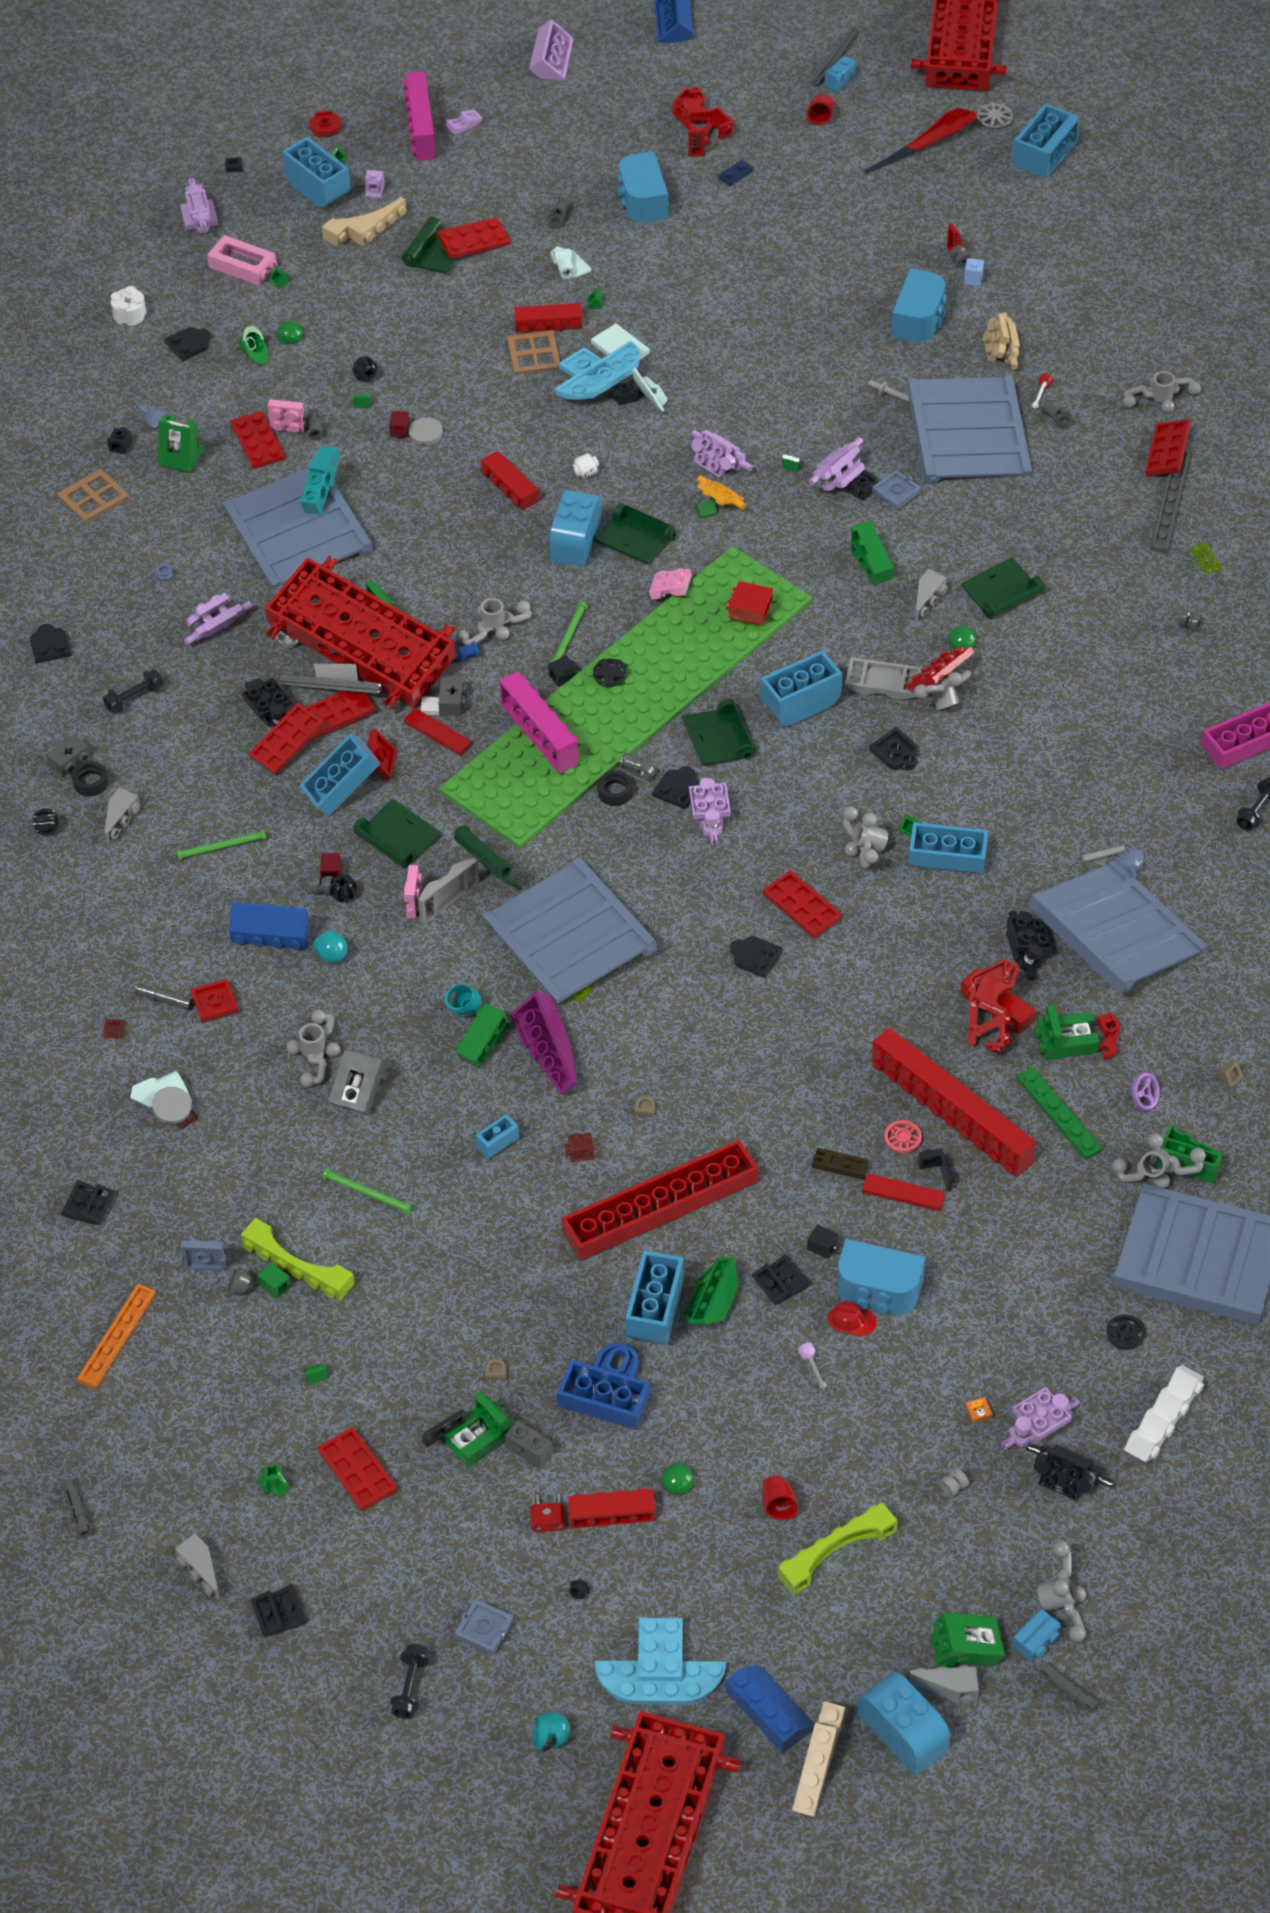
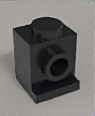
M630 378L628 382L613 386V390H611L612 398L617 401L618 405L638 401V388L633 378Z
M125 427L114 428L110 438L108 437L107 439L109 452L126 454L132 441L131 431Z
M863 470L861 475L850 483V493L864 501L873 493L872 487L877 484V477Z

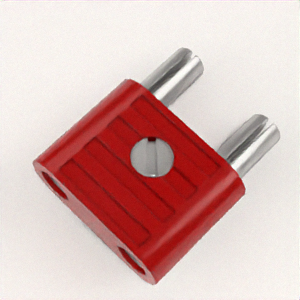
M555 1493L553 1495V1503L546 1504L539 1503L538 1495H536L537 1504H535V1495L532 1496V1506L530 1507L531 1531L551 1532L561 1531L565 1528L564 1506L561 1503L560 1494L557 1493L558 1503H556Z

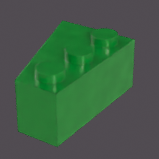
M871 520L852 526L850 551L872 584L875 586L892 580L893 572H895L894 564L890 561Z
M485 1003L478 1010L473 1024L468 1026L463 1040L458 1042L455 1051L458 1057L480 1068L493 1050L491 1048L496 1041L500 1043L503 1039L501 1035L506 1028L510 1030L513 1027L505 1012Z
M1170 1123L1160 1148L1166 1150L1170 1156L1177 1157L1181 1167L1195 1165L1190 1158V1153L1194 1148L1203 1149L1206 1158L1203 1161L1202 1170L1198 1173L1187 1174V1176L1214 1184L1223 1154L1203 1142H1196L1191 1139L1190 1134L1187 1132L1183 1134L1175 1129L1176 1126ZM1158 1156L1156 1166L1163 1167L1162 1160Z

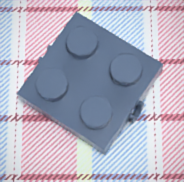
M895 470L872 487V492L897 510L920 494L921 487L914 483L910 476L906 477L898 470Z
M182 1240L180 1260L184 1262L185 1269L225 1271L226 1254H224L222 1242Z
M475 1599L468 1612L463 1613L461 1617L462 1622L455 1632V1638L494 1655L499 1644L504 1640L505 1634L507 1635V1631L514 1618L508 1613Z

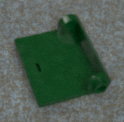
M620 502L613 511V519L594 537V541L648 564L670 541L675 539L677 531H675V526Z
M1013 557L961 583L963 589L981 608L983 614L990 619L1045 591L1042 579L1039 576L1030 578Z
M725 699L721 701L715 711L682 715L683 722L702 766L749 759L754 755V745L734 700Z
M391 799L370 821L362 818L357 820L353 826L354 834L403 868L411 865L441 835L439 830L394 799Z
M467 825L459 826L455 830L454 840L484 865L489 872L510 886L522 890V887L509 876L513 866L507 860L499 857L475 836Z

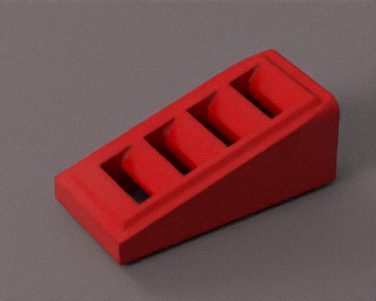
M704 129L688 130V157L705 156Z
M952 222L948 223L946 248L949 252L957 245L963 246L960 233Z

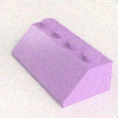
M552 19L538 28L529 70L541 79L564 80L574 38Z

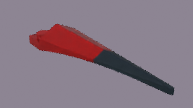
M955 108L945 113L916 139L886 159L865 169V173L868 174L957 133L964 128V125L971 123V120L977 118L976 112Z

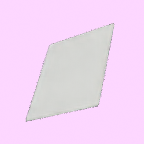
M314 664L317 678L358 681L356 664Z

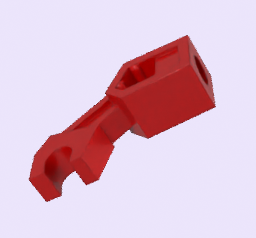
M1112 1012L1098 1016L1097 1021L1104 1038H1106V1040L1099 1044L1100 1052L1103 1050L1108 1051L1103 1053L1104 1060L1113 1058L1118 1050L1116 1044L1120 1032V1024Z

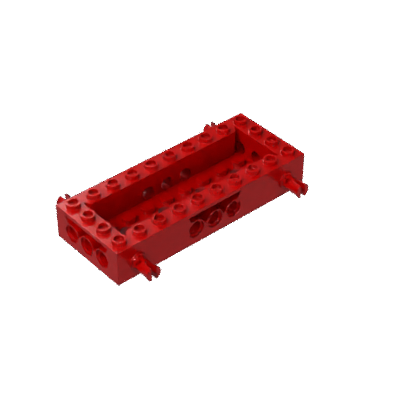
M934 0L926 60L911 58L910 69H925V86L988 91L992 74L1006 76L1007 65H992L993 63H991L998 0Z
M331 555L327 557L322 565L307 557L265 607L267 623L271 625L265 632V635L268 638L271 636L272 640H275L276 636L282 631L336 664H356L358 677L367 682L380 683L382 691L389 694L383 701L385 706L389 704L390 709H393L399 700L414 709L456 657L454 641L448 639L455 631V628L453 626L449 628L448 623H446L438 633L331 571L338 563L336 558L331 559ZM319 599L320 602L317 604L311 603V600ZM345 615L350 617L347 621L340 620ZM371 633L379 634L376 638H371L369 635ZM401 650H407L408 654L400 655L399 652Z
M639 1711L633 1729L613 1724L610 1738L628 1742V1746L580 1887L576 1889L559 1883L558 1890L555 1893V1898L574 1902L572 1913H672L719 1768L738 1774L739 1767H741L742 1759L723 1755L725 1751V1734ZM671 1759L675 1762V1765L673 1767H665L663 1762ZM659 1799L662 1801V1805L653 1807L650 1805V1801ZM639 1839H646L649 1842L646 1847H639L636 1843ZM631 1879L636 1884L632 1888H626L623 1886V1882Z

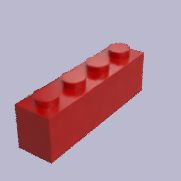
M581 303L514 307L516 333L583 329Z
M498 450L481 459L480 469L483 476H487L495 487L497 486L501 489L503 495L508 496L515 506H518L523 511L539 502V489Z
M977 968L961 982V993L966 999H969L971 976L980 971ZM1007 989L999 994L998 1004L1011 1013V1025H1008V1029L1020 1035L1035 1022L1036 1010Z
M640 1488L634 1491L618 1490L611 1493L596 1492L594 1494L568 1496L570 1529L655 1522L653 1489Z

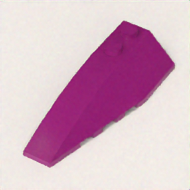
M535 991L510 1014L522 1044L530 1050L531 1056L539 1062L540 1068L548 1074L549 1080L559 1093L564 1095L577 1084L570 1042L552 996Z

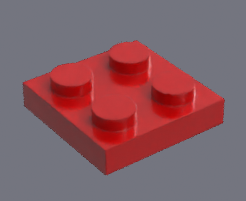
M373 729L369 733L367 746L381 763L375 770L384 780H389L392 778L397 750L377 729Z
M228 979L190 989L201 1023L239 1012Z

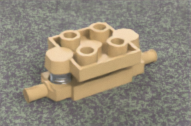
M998 313L996 318L992 317L989 320L988 330L983 335L985 352L989 361L993 362L996 358L1001 359L1003 357L1005 364L1011 365L1012 369H1017L1020 344L1015 323L1012 322L1011 318L1007 317L1006 313Z

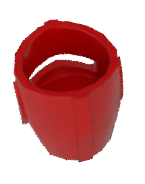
M826 93L816 95L809 104L806 120L818 125L830 121L834 111L833 97Z
M778 1475L770 1476L763 1480L762 1504L765 1513L775 1520L795 1518L798 1504L794 1490L789 1482ZM787 1506H790V1507L787 1508V1509L778 1510L779 1507H787Z

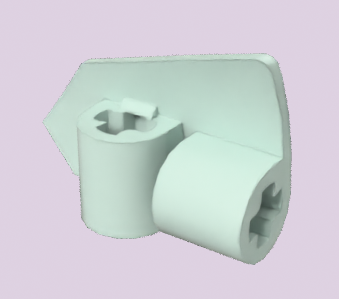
M556 247L551 251L554 265L558 266L562 278L579 277L591 272V267L574 251L561 247Z
M634 368L633 378L637 388L663 413L665 410L662 406L667 402L665 393L651 379L641 377L638 370Z
M174 1071L159 1079L150 1078L134 1085L130 1099L151 1108L154 1095L165 1087H178L183 1089L188 1095L189 1093L178 1072Z

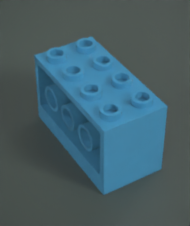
M1045 103L1037 111L1035 117L1030 119L1029 124L1023 127L1019 136L1014 138L1013 165L1048 178L1076 144L1080 117Z

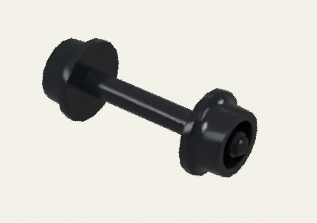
M155 669L143 671L145 681L119 695L112 689L108 690V694L103 696L105 707L111 713L123 711L121 701L147 687L154 693L157 692L158 688L163 686V680L159 672Z
M1270 776L1258 783L1257 788L1261 795L1252 808L1243 807L1238 811L1236 822L1241 829L1251 831L1260 825L1261 819L1257 812L1267 798L1270 799Z
M408 1644L405 1651L400 1655V1660L409 1666L402 1695L393 1696L390 1699V1704L392 1705L391 1713L401 1719L412 1718L414 1712L419 1708V1703L411 1698L417 1667H425L429 1664L428 1650L419 1644Z

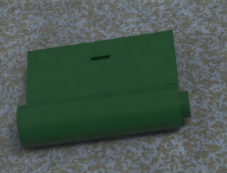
M429 217L402 254L401 259L405 265L446 274L457 258H449L437 237V232L444 229L438 218Z

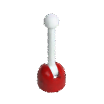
M1044 373L1039 377L1038 384L1041 388L1036 401L1032 404L1034 409L1039 407L1038 402L1043 390L1049 388L1052 384L1053 378L1049 374Z

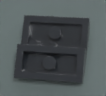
M77 1179L61 1215L81 1222L100 1225L115 1191L99 1184L94 1187Z
M786 1254L770 1266L766 1263L751 1275L774 1305L786 1301L810 1286Z
M460 1409L426 1430L422 1435L423 1444L429 1447L447 1433L466 1422L465 1411Z
M293 1584L274 1593L268 1590L250 1599L264 1637L273 1636L308 1623Z

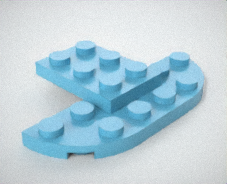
M629 341L602 359L586 348H582L559 363V369L572 378L554 388L555 394L563 397V399L595 398L633 374V369H637L640 363L638 347L634 342Z
M639 1618L638 1661H595V1671L601 1686L612 1694V1697L630 1704L685 1705L706 1699L709 1694L720 1686L725 1675L726 1662L682 1661L683 1618Z

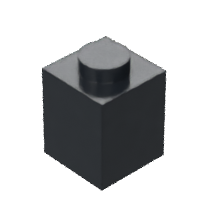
M567 655L548 664V676L558 687L567 683L576 675L577 665Z
M817 1224L808 1238L807 1250L829 1259L832 1254L837 1253L840 1247L838 1242L839 1234Z

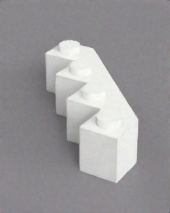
M1183 1365L1177 1367L1169 1385L1161 1390L1154 1407L1147 1410L1139 1428L1132 1431L1124 1450L1145 1462L1152 1458L1155 1459L1160 1451L1159 1447L1166 1437L1171 1436L1175 1424L1181 1415L1184 1416L1194 1396L1196 1394L1199 1395L1204 1386L1202 1383L1204 1376Z

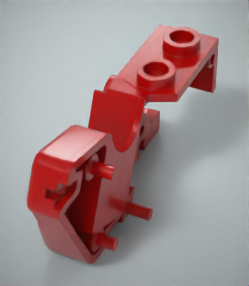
M693 86L691 90L686 87L673 101V116L688 130L698 129L691 121H696L700 125L707 122L703 127L705 130V145L709 143V138L707 137L709 131L714 130L716 127L719 130V140L732 135L733 119L728 117L719 107L715 109L703 108L705 96L699 87Z
M1004 959L971 976L969 1046H976L977 1037H981L984 1033L998 1028L1000 1031L996 1042H985L984 1045L987 1050L993 1053L1007 1050V1044H1010L1008 1025H1011V1013L1001 1007L997 999L1004 990H1013L1019 972L1016 963H1011ZM978 1007L998 1015L993 1020L977 1025Z

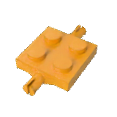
M702 475L698 476L697 481L700 483L697 488L702 490L705 496L713 497L716 499L715 502L722 506L728 504L731 506L735 505L741 510L745 508L746 503L743 502V497L719 482H713Z

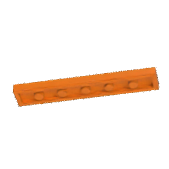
M141 1284L136 1285L78 1376V1383L96 1390L156 1295V1290Z

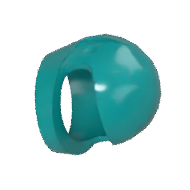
M335 930L324 932L312 944L314 952L324 962L329 964L342 961L348 949L346 940Z
M464 984L450 988L445 995L446 1007L460 1017L475 1015L482 1003L479 992L475 988ZM453 993H456L452 999V1003L450 1004L451 995Z
M553 1711L536 1716L533 1730L535 1750L542 1751L547 1738L552 1741L554 1748H558L566 1743L570 1736V1724L564 1715ZM553 1734L556 1735L557 1740L551 1738Z

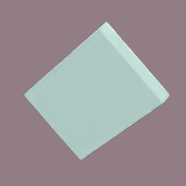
M614 324L591 339V344L605 355H609L629 341L634 342L638 347L640 359L650 354L648 347L618 324Z

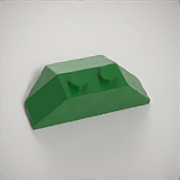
M733 1256L716 1258L713 1261L714 1264L698 1279L684 1310L685 1317L690 1325L709 1324L725 1320L738 1290L736 1264Z

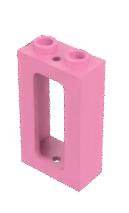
M226 235L220 239L207 255L210 268L257 285L265 281L270 272L277 266L275 253ZM231 251L260 263L254 266L226 255Z

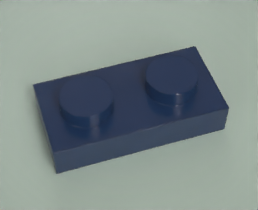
M740 160L719 174V180L731 187L752 173L753 166L744 160Z

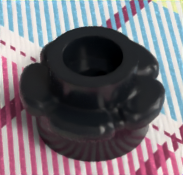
M581 1579L571 1581L570 1595L575 1599H584L590 1592L587 1583Z

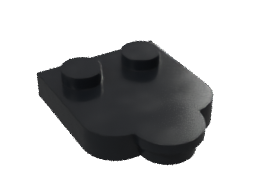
M188 327L164 339L166 345L183 362L207 350L210 331L204 328L197 330L194 327Z
M42 624L38 627L37 632L30 637L36 664L71 656L63 629L54 628L51 624Z
M897 727L890 730L869 747V750L890 769L898 770L901 768L909 771L913 770L917 765L915 758L918 751L917 745Z
M687 766L681 767L678 770L672 769L667 771L653 790L652 796L686 809L691 802L689 786L699 785V781L695 777V771Z
M749 936L744 940L738 939L733 941L730 945V951L734 955V963L738 968L766 978L782 953V947L761 938Z

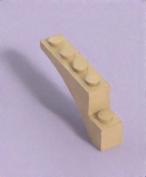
M400 197L384 208L361 216L344 219L332 218L322 226L323 239L337 247L346 242L348 238L364 246L406 213V200Z
M826 1701L823 1702L818 1723L815 1722L793 1811L815 1816L830 1761L844 1724L847 1707Z

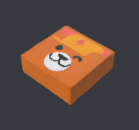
M985 1397L965 1403L972 1423L992 1418L993 1414Z

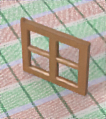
M555 331L505 337L508 341L515 375L559 369L560 358L554 336ZM548 337L550 347L535 349L534 339ZM529 340L531 349L516 351L514 341ZM552 354L553 363L539 365L537 355ZM533 356L534 365L520 367L518 357Z
M103 469L97 470L57 493V496L85 523L130 498V495ZM101 477L108 485L95 492L88 484ZM81 488L88 496L75 503L68 495ZM112 488L119 496L106 503L99 495ZM93 499L100 507L86 514L79 506Z

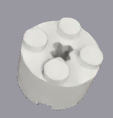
M128 286L126 289L111 294L113 318L117 323L132 326L144 320L146 314L144 296L135 287Z

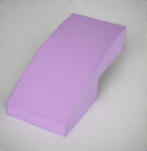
M474 109L461 112L460 118L446 120V127L453 134H458L476 126L483 118Z

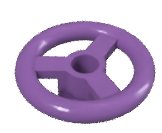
M1142 1072L1134 1079L1131 1096L1135 1105L1140 1110L1150 1111L1159 1100L1160 1088L1153 1074ZM1145 1078L1144 1084H1139ZM1151 1082H1152L1153 1088H1154V1095H1153V1096H1152V1094H1151V1089H1150V1083H1151ZM1147 1099L1150 1104L1143 1105L1140 1100Z

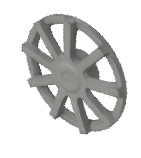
M991 102V104L980 107L977 112V119L988 128H1002L1011 123L1013 113L1012 109L1010 110L1005 104ZM1001 118L1008 120V122L1004 123ZM989 120L991 121V125L985 124L984 122ZM994 122L1001 124L1000 126H993Z

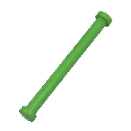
M578 602L577 610L553 660L549 663L563 656L583 612L588 608L586 603Z
M264 829L257 833L183 851L179 849L176 850L178 860L182 861V858L260 839L264 841L266 840V834Z
M326 1168L323 1173L322 1179L326 1181L329 1179L402 1210L406 1215H408L412 1208V1204L409 1202H401L333 1173L329 1168Z

